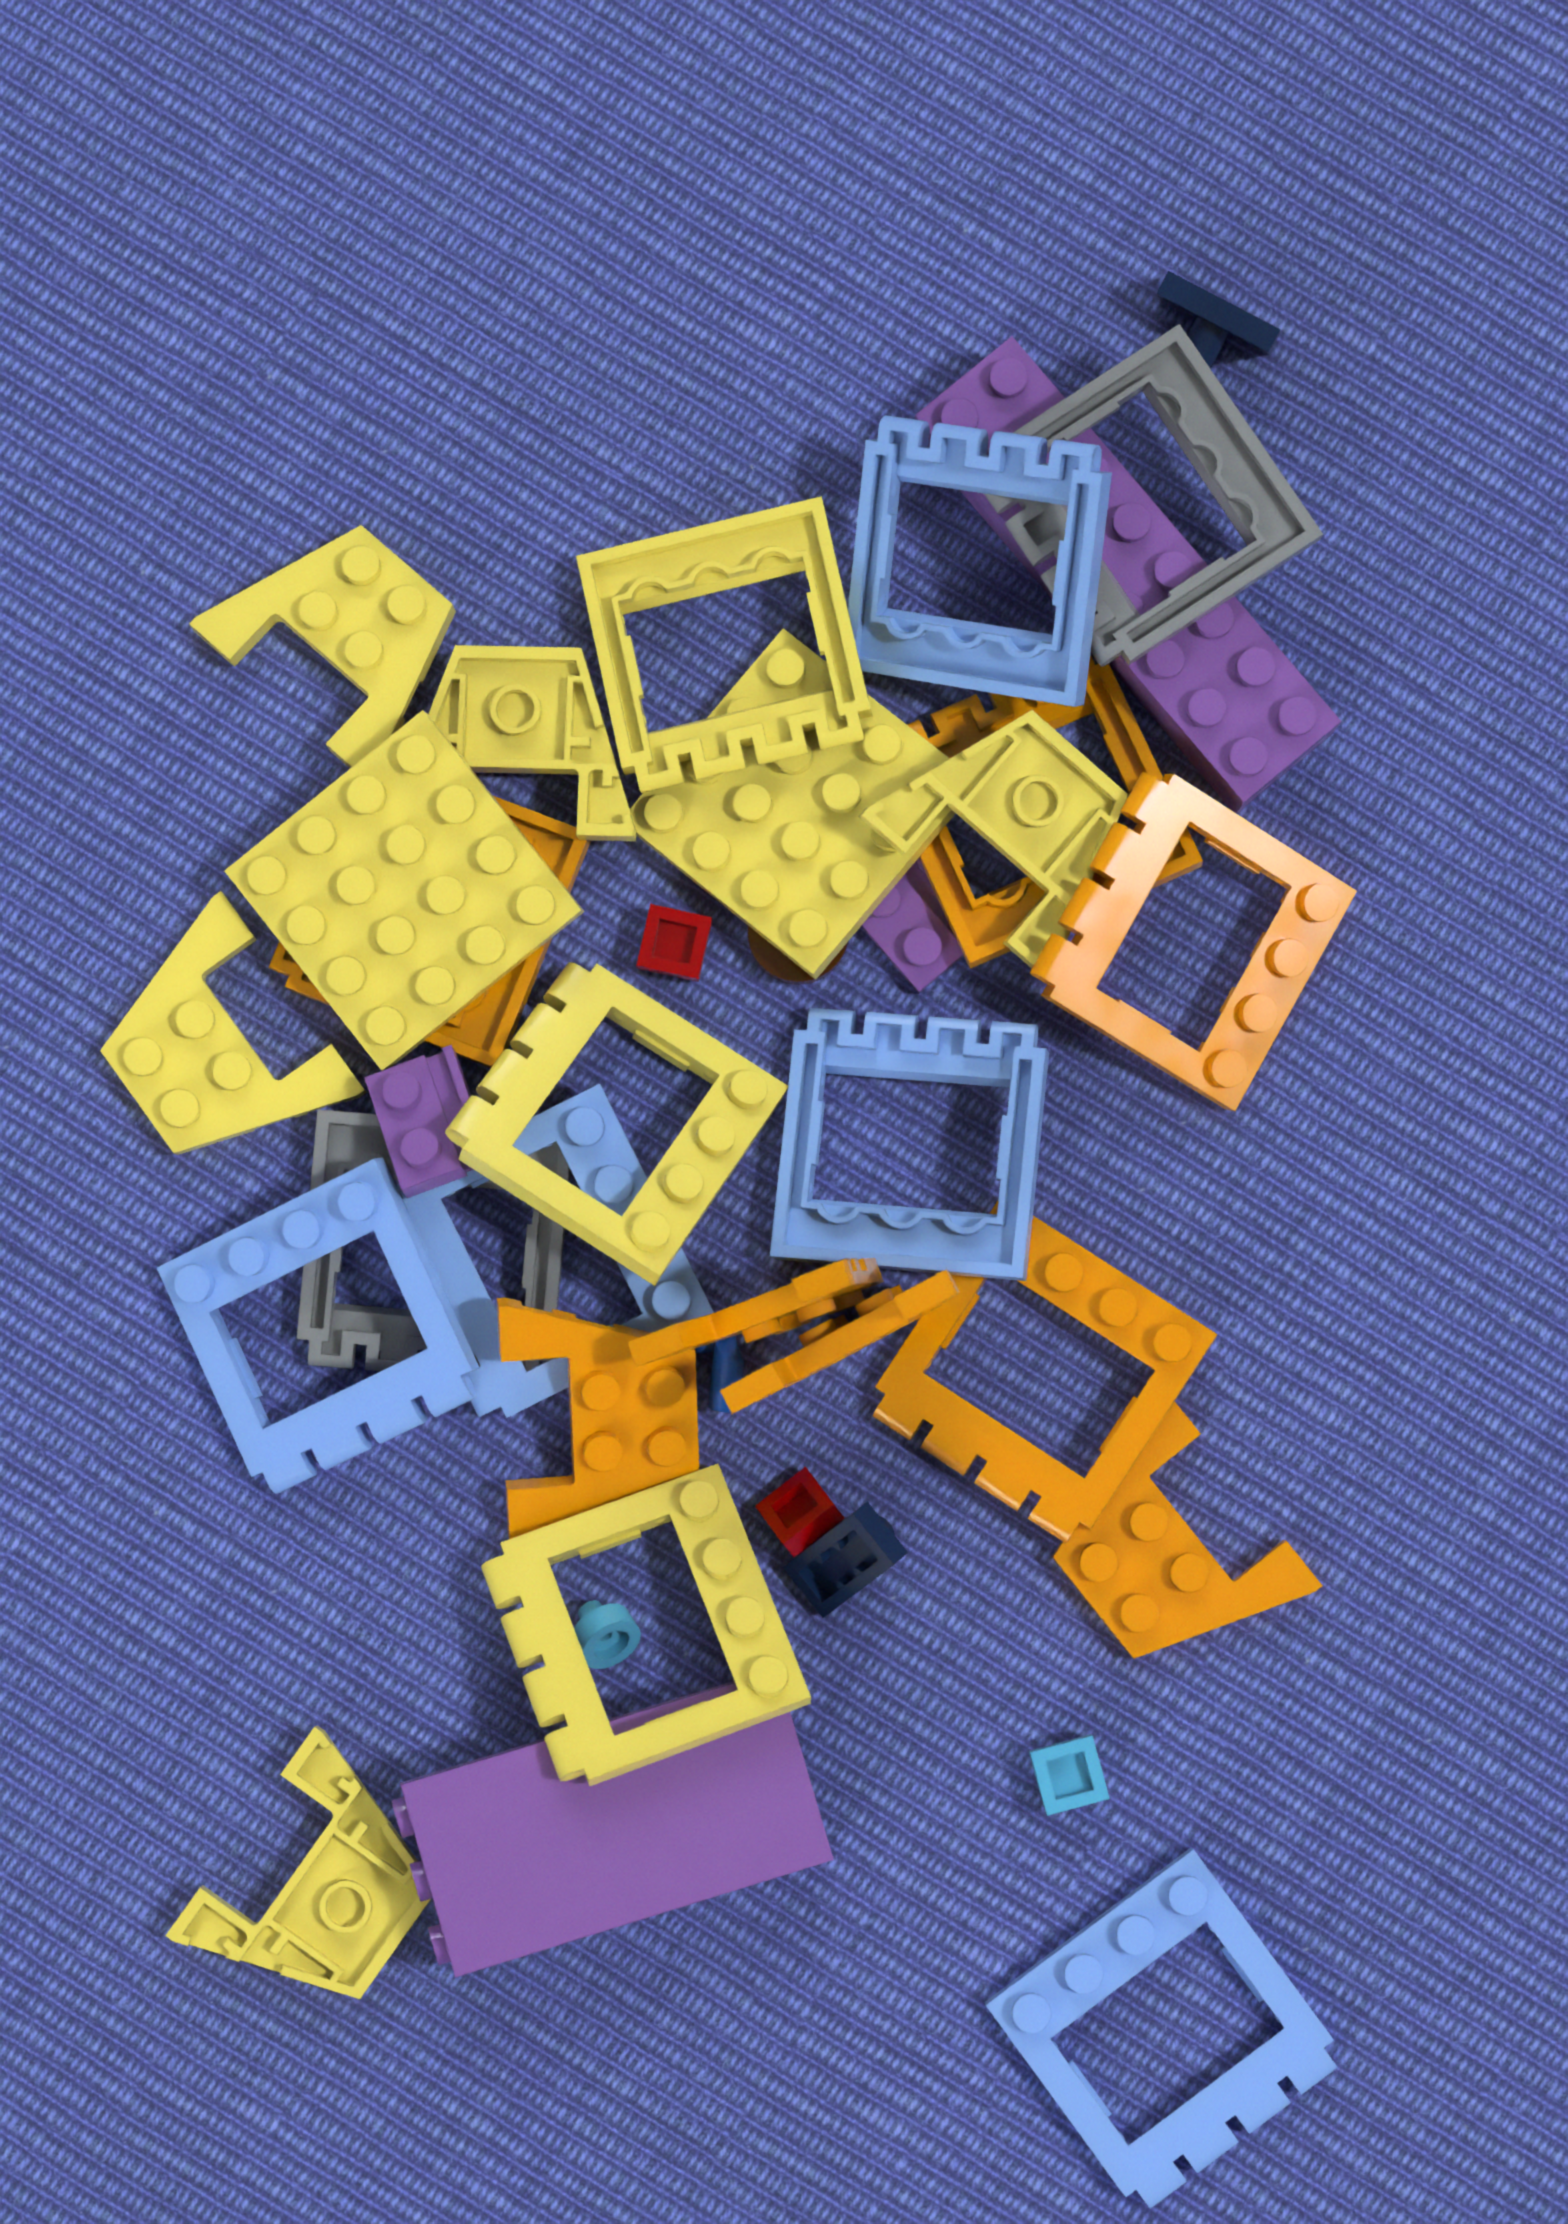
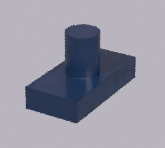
M1170 271L1167 272L1156 293L1159 298L1196 316L1187 335L1210 369L1229 334L1269 355L1281 333L1279 328Z
M867 1501L796 1556L783 1569L821 1617L824 1618L896 1564L908 1551L896 1538L891 1524L885 1518L879 1516Z

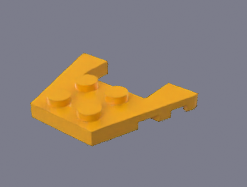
M875 1258L843 1259L793 1278L790 1284L706 1316L676 1323L629 1341L627 1343L636 1367L739 1334H743L745 1342L750 1343L773 1334L778 1335L811 1323V1320L826 1314L831 1315L854 1307L865 1300L862 1290L884 1282Z
M947 1269L906 1291H903L900 1284L891 1289L887 1288L855 1305L860 1318L848 1323L843 1314L835 1319L832 1318L798 1336L804 1348L766 1365L725 1387L720 1392L731 1413L734 1414L754 1402H758L785 1387L787 1388L826 1369L925 1316L960 1292Z
M496 1298L501 1362L567 1357L572 1474L568 1476L505 1480L509 1539L699 1470L695 1349L636 1367L627 1342L652 1332L614 1323L610 1327L577 1319L573 1313L556 1309L548 1312L523 1306L519 1300Z
M1174 1402L1093 1528L1090 1530L1080 1523L1066 1544L1061 1541L1052 1555L1054 1561L1133 1659L1314 1593L1323 1586L1287 1540H1282L1238 1577L1231 1580L1151 1480L1150 1475L1201 1435L1176 1402Z

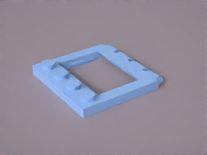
M883 416L879 423L878 438L865 440L848 612L862 671L1072 707L1084 705L1112 472L1100 471L1101 447L1094 444L1055 439L1050 448L1049 462L1046 463L1048 449L1046 438L995 431L991 437L989 455H987V430L944 423H936L934 425L929 447L930 427L927 421ZM901 481L1068 506L1064 540H1059L1052 605L1056 606L1053 634L887 608Z
M810 1008L807 1030L794 1029L770 1257L777 1260L832 1264L848 1258L849 1260L853 1258L858 1260L862 1258H875L878 1267L881 1269L940 1273L947 1269L950 1275L1026 1281L1049 1061L1048 1050L1046 1048H1037L1038 1024L992 1021L989 1044L980 1043L981 1020L930 1016L927 1023L926 1039H918L919 1018L917 1015L866 1012L862 1035L855 1034V1011ZM826 1074L1010 1088L1007 1116L1002 1115L996 1180L1000 1181L997 1214L812 1199L815 1170L819 1163L825 1107L823 1096Z
M598 1084L533 1116L512 1146L529 1156L557 1142L580 1190L622 1216L646 1182L647 1177L601 1084ZM471 1170L466 1172V1177L410 1198H406L400 1185L397 1184L396 1187L463 1333L480 1364L479 1369L469 1373L477 1393V1397L471 1400V1403L478 1417L501 1407L506 1418L568 1388L567 1357L553 1358L543 1364L534 1366L529 1371H526L522 1361L501 1362L497 1311L441 1200L452 1196L455 1192L469 1185L474 1189L490 1180L477 1171ZM682 1247L655 1286L617 1262L642 1312L641 1315L634 1316L621 1325L647 1332H655L676 1323L714 1313Z
M374 1158L157 1267L251 1477L263 1474L270 1489L275 1494H279L317 1475V1467L310 1450L313 1451L319 1465L324 1470H328L370 1450L372 1443L364 1425L366 1423L373 1437L380 1444L425 1423L427 1416L419 1399L421 1396L434 1417H438L477 1397L476 1389L469 1373L480 1367L384 1158ZM374 1231L428 1349L271 1425L259 1397L263 1396L237 1338L231 1337L218 1308Z
M1192 1847L984 2002L1123 2195L1127 2197L1137 2190L1150 2209L1187 2182L1174 2164V2161L1181 2155H1184L1194 2170L1199 2173L1239 2143L1225 2123L1234 2115L1237 2116L1250 2134L1291 2103L1277 2084L1288 2076L1302 2095L1338 2068L1324 2049L1334 2039ZM1207 1922L1209 1929L1215 1933L1223 1944L1220 1950L1259 2002L1265 2001L1276 2020L1282 2024L1284 2029L1128 2145L1123 2134L1117 2130L1109 2119L1111 2115L1110 2110L1074 2061L1071 2059L1068 2062L1060 2052L1058 2045L1051 2038Z

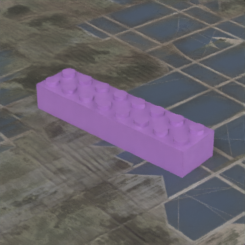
M1011 336L914 416V419L929 423V447L934 425L936 423H944L987 430L988 448H990L991 437L995 431L1013 433L1064 400L1065 397ZM1090 428L1072 441L1099 445L1102 451L1100 471L1112 472L1102 559L1139 614L1143 615L1167 599L1170 590L1208 565ZM1050 452L1047 453L1046 463L1049 462ZM960 490L1052 599L1053 595L1040 576L1057 564V559L1053 555L1046 561L1033 567L1005 526V523L1011 517L1023 510L1019 503L1003 513L997 514L984 493ZM1235 596L1129 666L1122 655L1109 663L1114 673L1236 814L1329 738L1341 723L1337 715Z

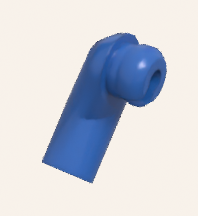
M736 1336L695 1348V1352L699 1354L713 1353L707 1406L714 1411L731 1413L720 1390L743 1378L744 1360Z

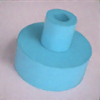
M593 1600L585 1603L579 1609L578 1617L580 1620L575 1625L574 1630L588 1667L604 1669L614 1666L626 1659L635 1650L640 1641L641 1632L626 1607L620 1604L601 1605L599 1601Z

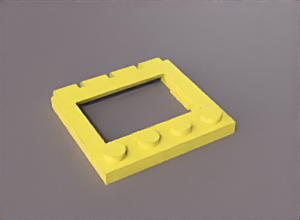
M822 496L576 556L621 768L625 775L636 773L641 793L685 783L681 762L692 760L697 780L745 769L747 767L742 747L754 745L759 765L808 754L805 732L816 730L821 750L865 740L860 719L872 717V712ZM806 571L805 574L811 591L806 594L820 655H825L828 675L833 688L648 732L641 699L645 698L633 641L630 635L627 636L623 615Z
M569 962L543 996L546 1004L538 1003L510 1041L513 1050L505 1049L477 1086L476 1091L480 1097L470 1096L445 1130V1134L452 1142L462 1148L458 1160L655 1286L783 1099L788 1085L596 963L591 972H589L580 965ZM605 1016L633 1034L632 1039L684 1072L688 1069L712 1084L710 1090L622 1216L512 1146Z
M719 1464L500 1543L503 1555L490 1559L481 1565L497 1609L508 1608L519 1603L523 1606L503 1615L500 1621L518 1668L532 1666L542 1661L544 1663V1667L525 1674L522 1680L540 1727L552 1726L563 1721L566 1722V1727L555 1730L544 1737L558 1778L562 1782L585 1775L590 1787L811 1704V1695ZM672 1521L738 1690L707 1702L705 1700L614 1736L551 1565L578 1555L581 1559L641 1538V1532Z

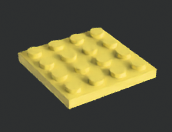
M783 628L707 718L832 689L827 662ZM869 695L868 699L872 717L860 719L865 740L821 750L816 730L805 732L808 754L762 765L758 764L754 745L742 747L747 768L699 780L696 779L692 760L681 762L685 783L644 792L630 808L637 837L815 980L956 814L946 805L908 851L902 855L858 817L864 809L950 759Z
M423 710L224 870L382 1071L395 1065L585 912L427 712Z

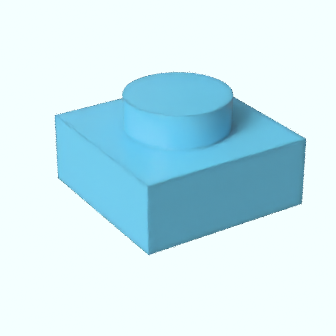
M1089 1734L1029 1751L1047 1816L1110 1799L1093 1735Z

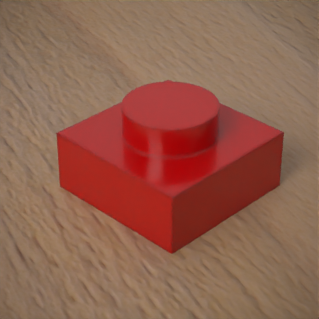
M650 904L636 964L637 969L699 982L713 918Z
M806 1467L755 1505L793 1557H796L845 1518Z

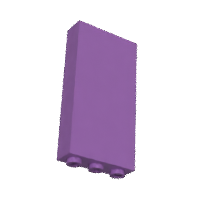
M735 1681L608 1720L615 1736L640 1727L646 1722L705 1700L707 1702L738 1689ZM790 1712L590 1787L585 1775L569 1781H560L544 1739L400 1782L404 1797L391 1800L402 1838L415 1835L422 1859L410 1863L420 1902L433 1898L440 1924L428 1927L438 1966L451 1962L455 1977L834 1860Z

